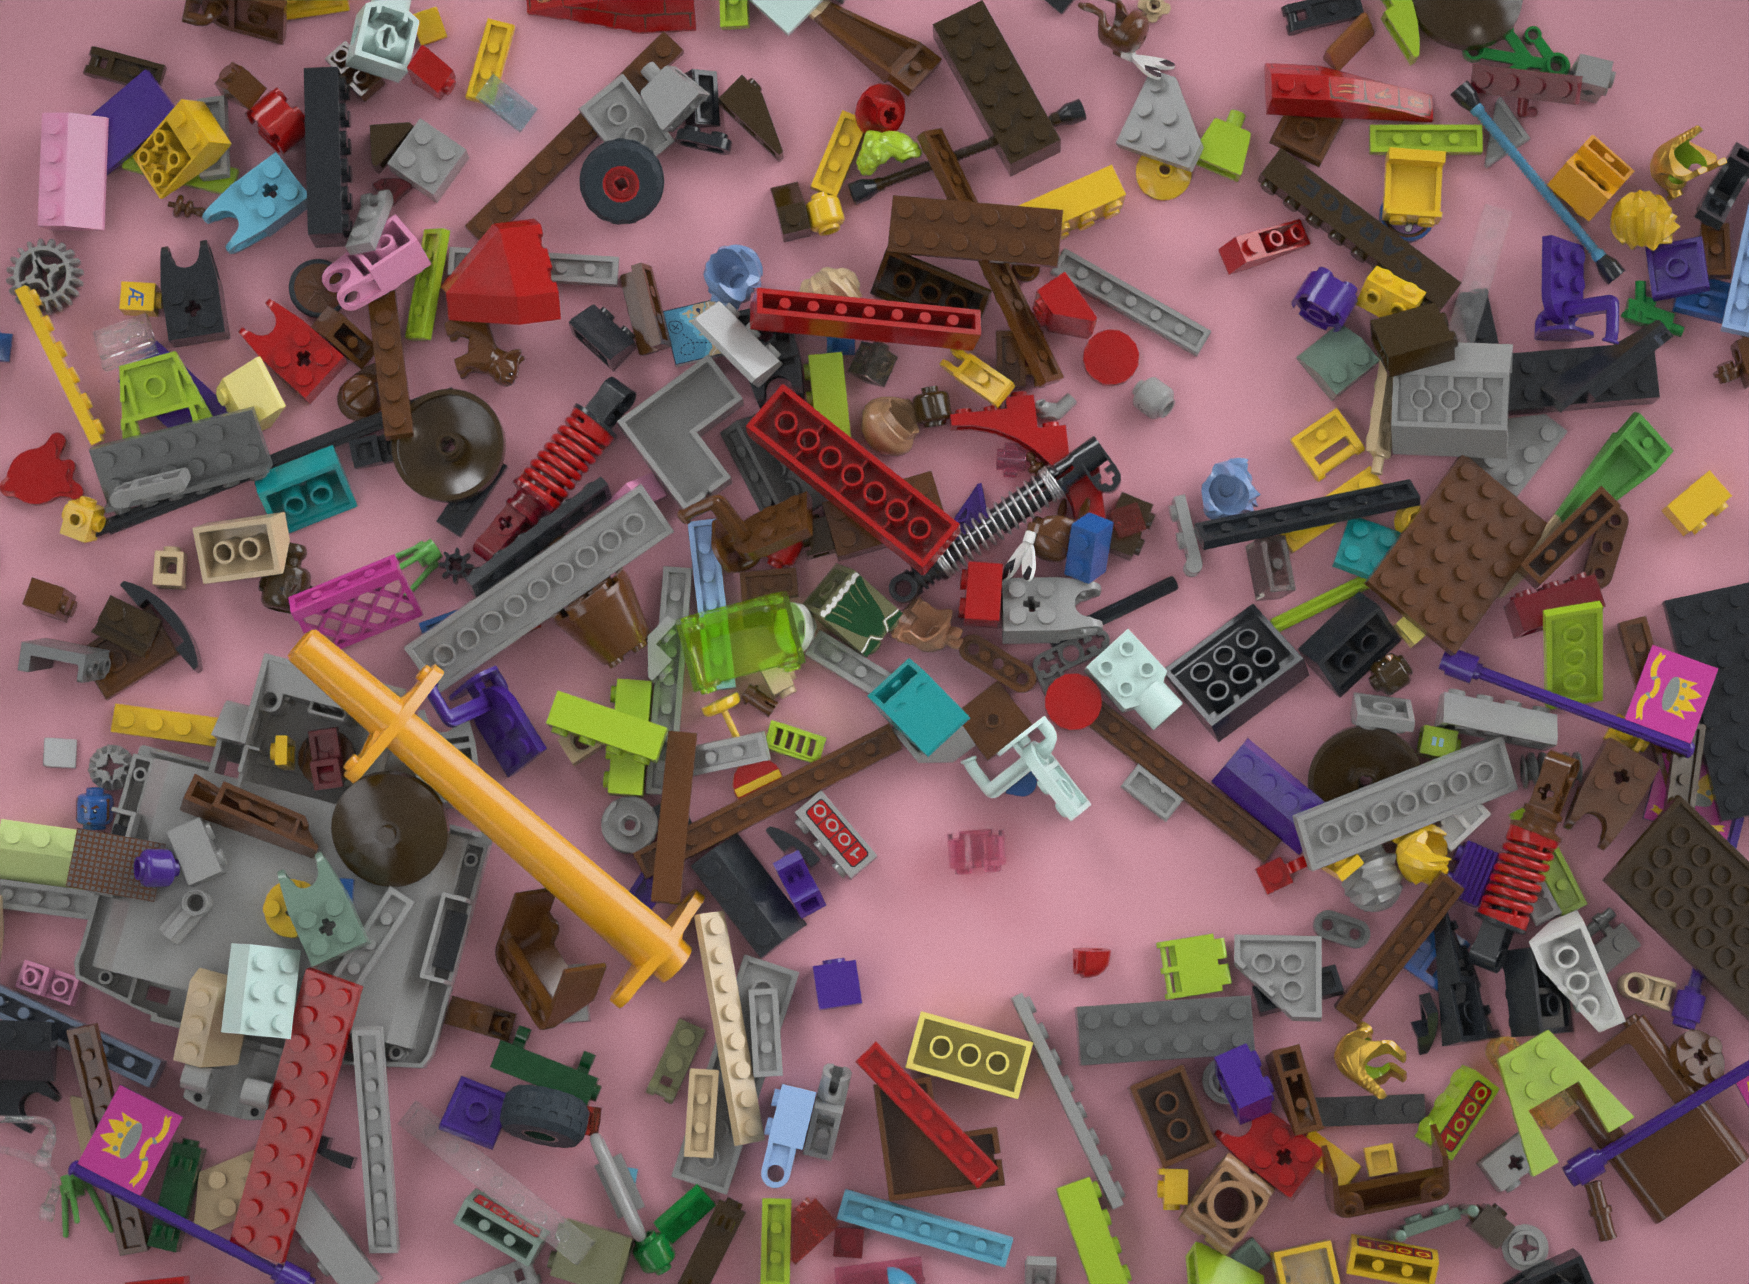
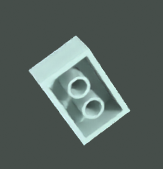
M231 943L222 1033L291 1039L301 950Z

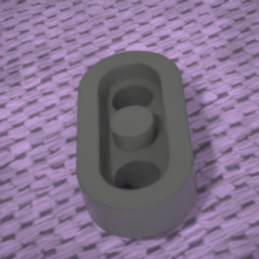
M1331 910L1320 912L1313 920V930L1317 936H1322V939L1353 949L1365 946L1370 939V929L1362 920ZM1324 920H1329L1332 923L1331 930L1323 929L1322 923ZM1352 929L1359 931V938L1357 940L1350 937Z

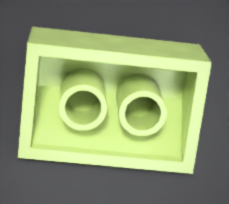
M1 819L0 879L73 888L67 887L66 881L77 830Z

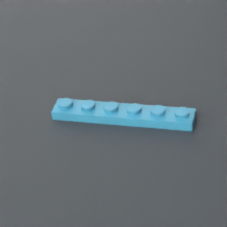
M848 1189L844 1191L837 1219L1004 1268L1013 1242V1237Z

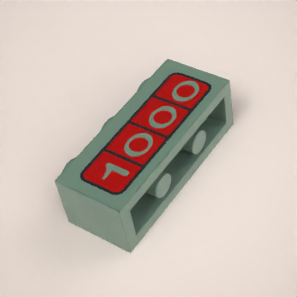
M477 1188L465 1198L453 1221L457 1226L527 1267L539 1256L551 1231Z

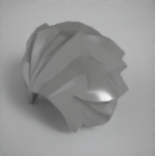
M1382 844L1357 853L1364 864L1342 882L1341 886L1345 889V895L1350 897L1351 903L1365 912H1379L1392 907L1403 889L1400 883L1404 877L1397 872V867L1394 865L1396 854L1386 853Z

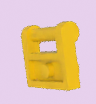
M1335 408L1290 439V443L1317 482L1326 478V473L1354 454L1359 455L1365 451L1364 445L1338 408ZM1345 437L1349 445L1319 465L1315 457Z

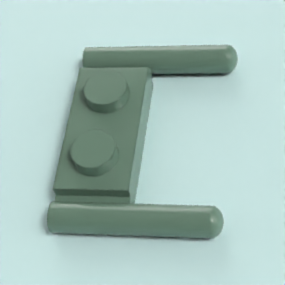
M1448 1203L1432 1208L1433 1214L1422 1217L1421 1213L1404 1218L1405 1224L1399 1225V1229H1389L1387 1237L1390 1240L1403 1242L1410 1236L1462 1219L1461 1215L1475 1217L1478 1215L1479 1209L1476 1205L1460 1204L1458 1207L1449 1208Z

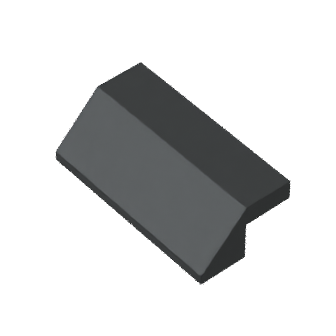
M757 413L735 421L720 432L759 511L806 491L812 497L813 511L821 507L822 502L828 501L747 435L746 425Z

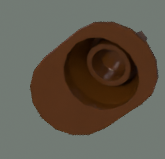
M375 363L364 367L351 376L339 389L337 395L338 407L341 413L348 419L357 421L381 411Z

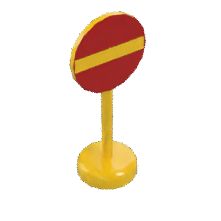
M738 692L722 697L701 708L706 717H712L721 713L732 737L740 736L728 712V709L740 702ZM770 760L739 766L733 776L732 785L734 793L738 799H741L783 776L777 765Z

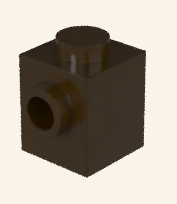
M1483 1203L1482 1206L1477 1204L1476 1206L1479 1209L1478 1215L1475 1217L1467 1216L1469 1222L1465 1226L1491 1248L1498 1249L1516 1226L1505 1218L1508 1213L1496 1203H1493L1492 1206Z

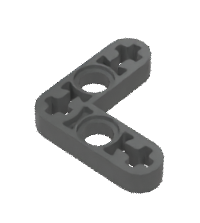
M1102 630V632L1096 634L1097 638L1103 637L1104 639L1101 643L1102 648L1098 649L1095 645L1087 648L1086 651L1089 653L1087 656L1084 655L1083 647L1078 641L1082 639L1085 645L1091 642L1092 636L1070 639L1035 657L1032 669L1036 673L1037 681L1045 696L1048 687L1055 679L1063 676V672L1098 656L1109 646L1110 639L1106 631ZM1068 646H1074L1079 651L1078 659L1073 662L1067 661L1063 657V650ZM1057 652L1058 659L1064 667L1059 668L1058 663L1050 667V673H1046L1045 670L1039 671L1040 660L1044 659L1046 662H1050L1055 659L1052 653Z

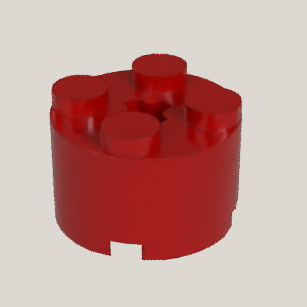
M276 87L255 103L250 110H247L245 116L251 125L257 122L259 135L277 153L281 152L284 156L305 137V115L297 106L291 108L286 103L287 97Z

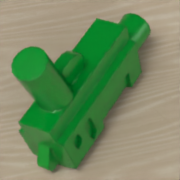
M1635 281V300L1628 298L1625 311L1621 314L1624 322L1642 328L1656 320H1660L1672 335L1681 337L1685 327L1673 323L1675 313L1655 307L1656 302L1651 297L1646 296V281Z

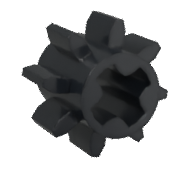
M456 548L455 553L451 555L444 552L446 557L445 563H438L440 568L447 570L443 573L442 577L444 579H448L450 576L453 577L455 585L458 584L459 579L463 577L465 579L468 576L469 570L475 568L474 565L467 563L471 555L469 553L464 556L460 555L459 548ZM453 561L461 562L462 570L459 572L456 569L452 570L451 563Z

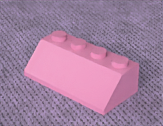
M42 113L38 226L52 231H105L109 118L76 113Z

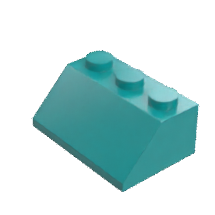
M333 445L272 468L265 478L254 481L257 494L266 513L285 512L289 533L358 507Z

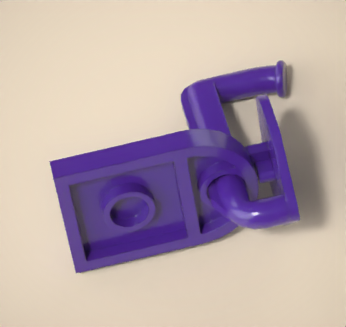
M1554 235L1542 236L1541 292L1544 310L1538 314L1535 320L1534 339L1568 342L1594 338V332L1575 326V322L1580 317L1606 314V334L1602 341L1618 345L1619 300L1613 295L1583 299V291L1585 289L1584 246ZM1547 321H1552L1557 325L1547 326Z
M497 666L474 675L448 697L450 701L457 700L468 694L473 699L455 708L449 709L437 688L438 682L427 695L431 705L446 726L454 728L474 719L479 732L507 777L518 773L547 749L519 702L509 691L508 684ZM491 680L494 686L486 688L485 684Z

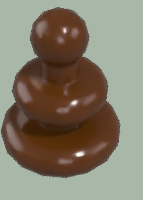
M178 195L176 202L168 201L167 205L174 208L173 216L175 218H178L181 212H184L186 218H189L191 214L202 217L206 211L203 207H193L194 203L192 200L184 204L183 195Z
M1028 452L1025 458L1030 462L1031 466L1027 471L1030 474L1034 473L1036 477L1039 475L1038 471L1045 464L1037 462L1036 455L1033 452Z

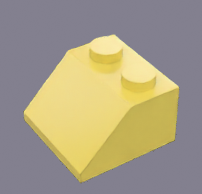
M261 357L251 360L224 377L216 388L217 399L222 406H225L228 413L254 406L262 431L272 427L286 407Z

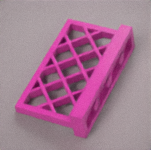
M395 554L288 597L291 615L295 622L298 621L304 634L312 629H316L323 635L334 637L332 643L340 649L423 616V611L400 569L399 561ZM399 580L401 586L398 593L384 590L386 584ZM364 593L375 594L371 604L358 601L359 596ZM381 596L394 599L390 609L376 606ZM400 601L411 604L413 610L406 613L395 611ZM340 603L349 605L345 615L332 612L333 606ZM354 607L368 610L364 620L350 617ZM373 612L386 615L384 622L379 624L369 622ZM313 614L322 616L318 626L306 623L304 618ZM327 618L341 621L337 631L324 628ZM347 623L360 626L358 632L352 635L343 633V630Z

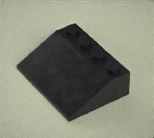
M1254 604L1247 607L1165 668L1167 670L1165 675L1218 743L1309 676L1304 658Z

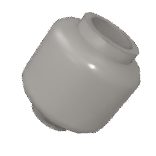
M1156 377L1148 378L1146 381L1140 380L1132 391L1134 394V407L1150 419L1166 417L1175 405V400L1173 399L1174 391Z

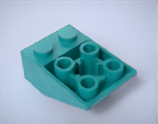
M910 658L867 696L879 713L927 757L970 719L961 707Z

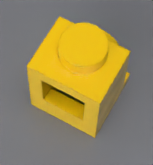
M1157 1168V1174L1162 1175V1180L1157 1181V1198H1162L1163 1210H1181V1205H1188V1169Z

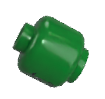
M655 1230L646 1231V1238L643 1241L637 1242L634 1240L635 1245L632 1254L643 1272L661 1275L672 1267L670 1263L674 1260L676 1253L666 1235L661 1232H655Z

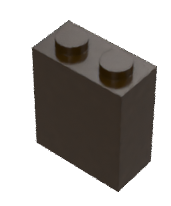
M1435 302L1370 320L1371 342L1389 378L1455 360V348L1458 347L1456 333L1454 330H1449L1447 316L1444 312L1440 313Z

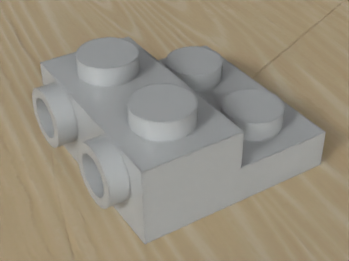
M1354 692L1350 711L1352 724L1360 725V727L1367 730L1384 728L1398 734L1405 733V731H1414L1415 718L1410 699Z

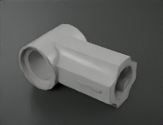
M193 889L184 894L182 902L159 930L169 940L180 945L200 920L212 911L214 905L213 897L210 893L203 890ZM196 895H200L204 900V906L199 911H195L192 908V900Z

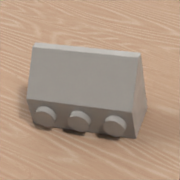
M718 301L697 316L691 323L753 385L760 388L783 364L778 359L781 353L770 343L765 346L758 339L761 335L760 332L750 329V323L745 326L738 319L741 314L730 303L725 306Z

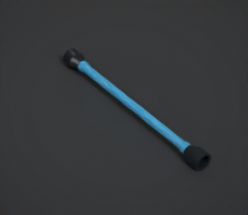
M1467 80L1453 91L1450 96L1460 107L1469 111L1473 117L1476 116L1480 123H1483L1482 125L1485 126L1489 134H1492L1494 140L1497 143L1499 142L1501 148H1504L1505 153L1511 156L1510 159H1513L1512 161L1515 162V165L1520 167L1519 170H1522L1521 172L1524 173V176L1531 181L1536 190L1538 189L1540 195H1543L1544 200L1550 203L1549 206H1552L1551 208L1554 209V212L1559 214L1558 217H1561L1560 219L1563 220V223L1570 228L1573 234L1575 233L1574 236L1580 239L1579 242H1582L1581 244L1584 245V248L1589 250L1588 253H1591V258L1595 262L1598 273L1609 285L1626 270L1618 260L1606 254L1602 248H1597L1598 245H1595L1596 243L1593 242V239L1586 234L1581 225L1579 226L1577 220H1574L1575 218L1572 217L1573 215L1567 212L1568 209H1565L1566 207L1563 206V203L1556 198L1551 189L1549 190L1547 184H1544L1545 182L1542 181L1543 179L1537 176L1538 173H1535L1536 171L1533 170V167L1528 165L1529 162H1526L1527 160L1524 159V156L1517 151L1512 142L1510 143L1508 137L1503 134L1504 132L1498 129L1499 126H1496L1497 124L1494 123V120L1489 118L1490 116L1485 112V107L1481 104L1477 91Z

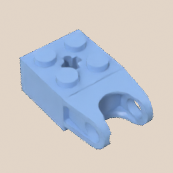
M782 1084L781 1090L775 1088L771 1106H775L776 1111L774 1118L768 1117L764 1132L765 1135H769L761 1177L767 1186L779 1188L788 1182L796 1150H803L817 1092ZM772 1165H779L784 1170V1177L779 1182H773L768 1177V1169Z

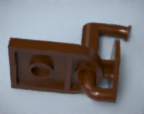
M186 0L182 22L200 27L207 26L213 22L217 26L229 31L283 45L286 39L287 0ZM201 5H202V10H203V12H204L203 15H202V14H198V11H199V8H200Z
M807 491L791 496L776 505L768 506L762 511L753 514L744 522L727 499L721 495H712L677 512L679 520L687 525L696 516L710 510L714 513L717 519L712 521L711 546L716 559L727 573L746 571L757 565L761 558L813 536L812 497Z

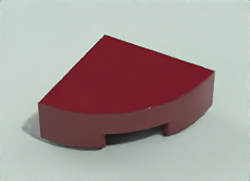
M383 178L372 184L378 192L383 190L391 191L393 195L392 207L413 188L409 182L400 178Z

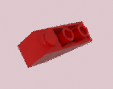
M1297 219L1236 236L1220 247L1218 251L1230 275L1254 268L1307 247L1311 243L1301 220Z

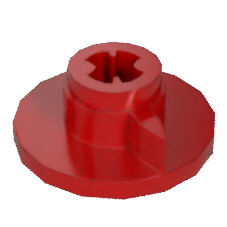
M879 83L870 86L862 93L856 105L855 118L856 124L863 134L868 130L883 133L886 131H897L900 128L906 111L905 100L901 92L890 84Z

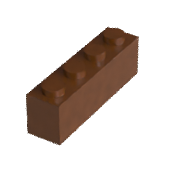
M1600 486L1516 568L1517 572L1536 590L1622 505Z

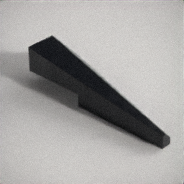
M1448 912L1434 928L1442 1046H1456L1501 1038L1499 1030L1492 1028L1488 1015L1491 1013L1490 1006L1483 1005L1479 990L1481 983L1474 965L1468 962L1469 952L1466 945H1460L1455 932L1459 928L1457 921L1450 920Z

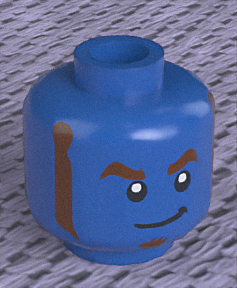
M101 787L86 788V793H82L76 798V821L83 825V829H106V825L112 823L114 818V812L111 811L112 807H114L113 796L104 793V788Z

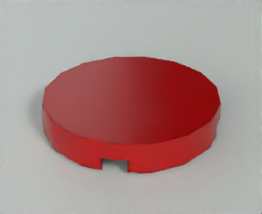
M1108 329L1096 333L1089 339L1084 348L1083 363L1085 371L1093 381L1101 385L1114 386L1124 384L1133 377L1139 365V351L1136 343L1129 335L1120 330Z
M1078 673L1065 674L1055 679L1048 687L1045 696V711L1049 719L1059 728L1069 731H1078L1090 726L1099 716L1102 707L1101 693L1097 685L1088 677Z

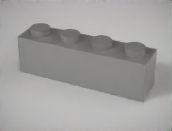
M307 1187L295 1226V1230L302 1237L299 1240L301 1246L308 1254L313 1252L320 1260L317 1263L319 1269L326 1277L331 1275L338 1284H377L383 1277L312 1187Z

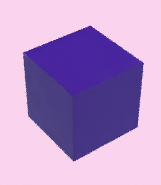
M845 958L822 961L823 965L813 966L819 1011L862 1005L856 960L845 961Z

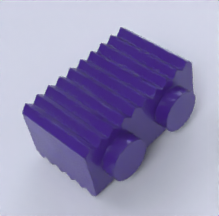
M1469 840L1464 842L1463 846L1460 844L1457 846L1452 858L1453 861H1456L1453 871H1448L1449 873L1447 874L1465 889L1456 901L1473 908L1479 907L1481 898L1486 890V885L1490 881L1489 877L1494 871V864L1498 861V852Z

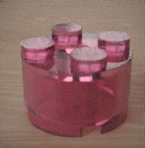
M992 829L959 831V837L953 838V832L947 833L949 868L955 869L956 875L972 874L973 868L984 867V872L1002 871L1001 865L1007 864L1004 829H998L999 834H992Z

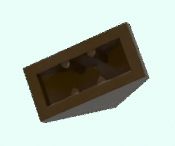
M410 122L370 125L371 161L378 174L385 169L389 160L414 126Z

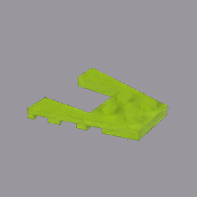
M176 351L119 366L122 439L141 435L138 425L139 420L188 407L193 421L213 417Z
M1545 1030L1496 1059L1532 1177L1557 1164L1559 1161L1529 1110L1576 1082L1606 1132H1611L1634 1118L1614 1095L1549 1030Z

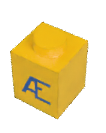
M121 281L120 311L124 315L158 317L159 309H163L161 289L156 283Z

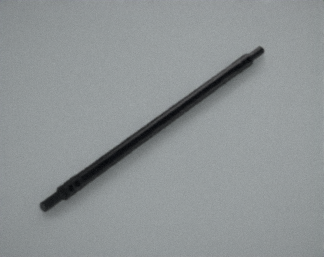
M421 396L411 399L410 404L418 398H420ZM382 412L375 413L270 454L273 463L271 469L333 445L335 448L348 443V441L384 429ZM250 478L239 480L240 483L235 486H238L251 480ZM223 485L212 487L213 489L207 493L196 494L195 491L187 493L185 497L175 501H169V498L158 500L159 502L156 505L142 508V505H139L126 513L106 518L104 528L101 532H96V537L107 533L115 534L235 486L224 488Z

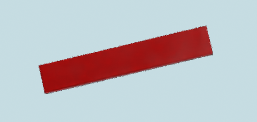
M876 1041L855 1061L977 1189L998 1169L992 1160Z

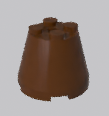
M623 567L616 571L617 574L613 578L609 576L568 604L565 610L563 608L552 615L556 624L600 663L608 665L610 669L620 664L624 660L623 656L630 650L636 653L648 644L647 640L650 634L630 577Z

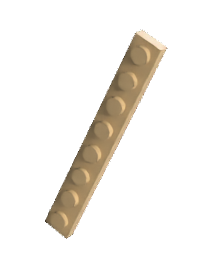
M717 911L694 915L734 1146L765 1141L725 912Z

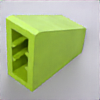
M1195 1242L1185 1256L1188 1284H1265L1264 1275L1228 1256H1224L1201 1242Z

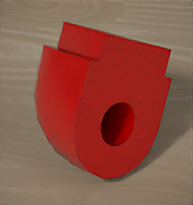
M1073 948L1074 974L1080 975L1081 978H1091L1100 975L1109 965L1111 950L1105 948Z

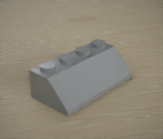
M1449 689L1448 692H1443L1439 697L1434 727L1459 731V734L1484 739L1501 735L1505 743L1547 751L1557 745V714L1550 713L1549 708L1533 706V709L1522 708V703L1512 700H1505V703L1502 704L1493 702L1494 697L1477 694L1476 698L1465 696V691L1458 689Z

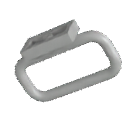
M593 1133L590 1136V1143L599 1164L595 1165V1169L618 1219L624 1217L633 1238L637 1242H641L646 1238V1231L637 1210L645 1207V1204L622 1153L612 1157L602 1135Z

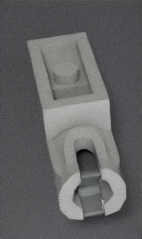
M828 1063L823 1068L803 1151L804 1155L829 1161L832 1160L852 1075L851 1070L845 1066L839 1067Z

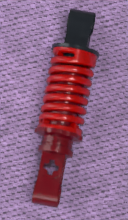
M609 377L603 382L599 391L586 407L575 403L570 416L565 418L564 422L566 425H560L557 428L558 434L554 433L550 437L551 442L544 444V450H540L537 453L538 459L534 458L531 460V468L526 467L524 473L513 480V484L517 488L516 494L505 501L506 506L495 517L485 532L477 538L473 545V552L487 562L497 551L505 549L513 543L518 535L529 531L533 526L537 525L539 518L545 512L551 514L557 510L564 499L569 496L568 491L564 488L574 490L576 486L571 479L573 478L576 482L582 480V475L577 471L580 470L582 473H587L589 467L585 462L590 465L595 464L596 459L591 454L593 453L595 456L600 457L606 447L618 438L612 428L624 413L632 407L636 400V392L615 377Z

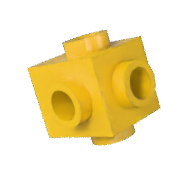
M86 496L68 501L61 515L63 522L60 534L84 543L97 540L96 532L102 531L106 521L104 507L97 505V500Z

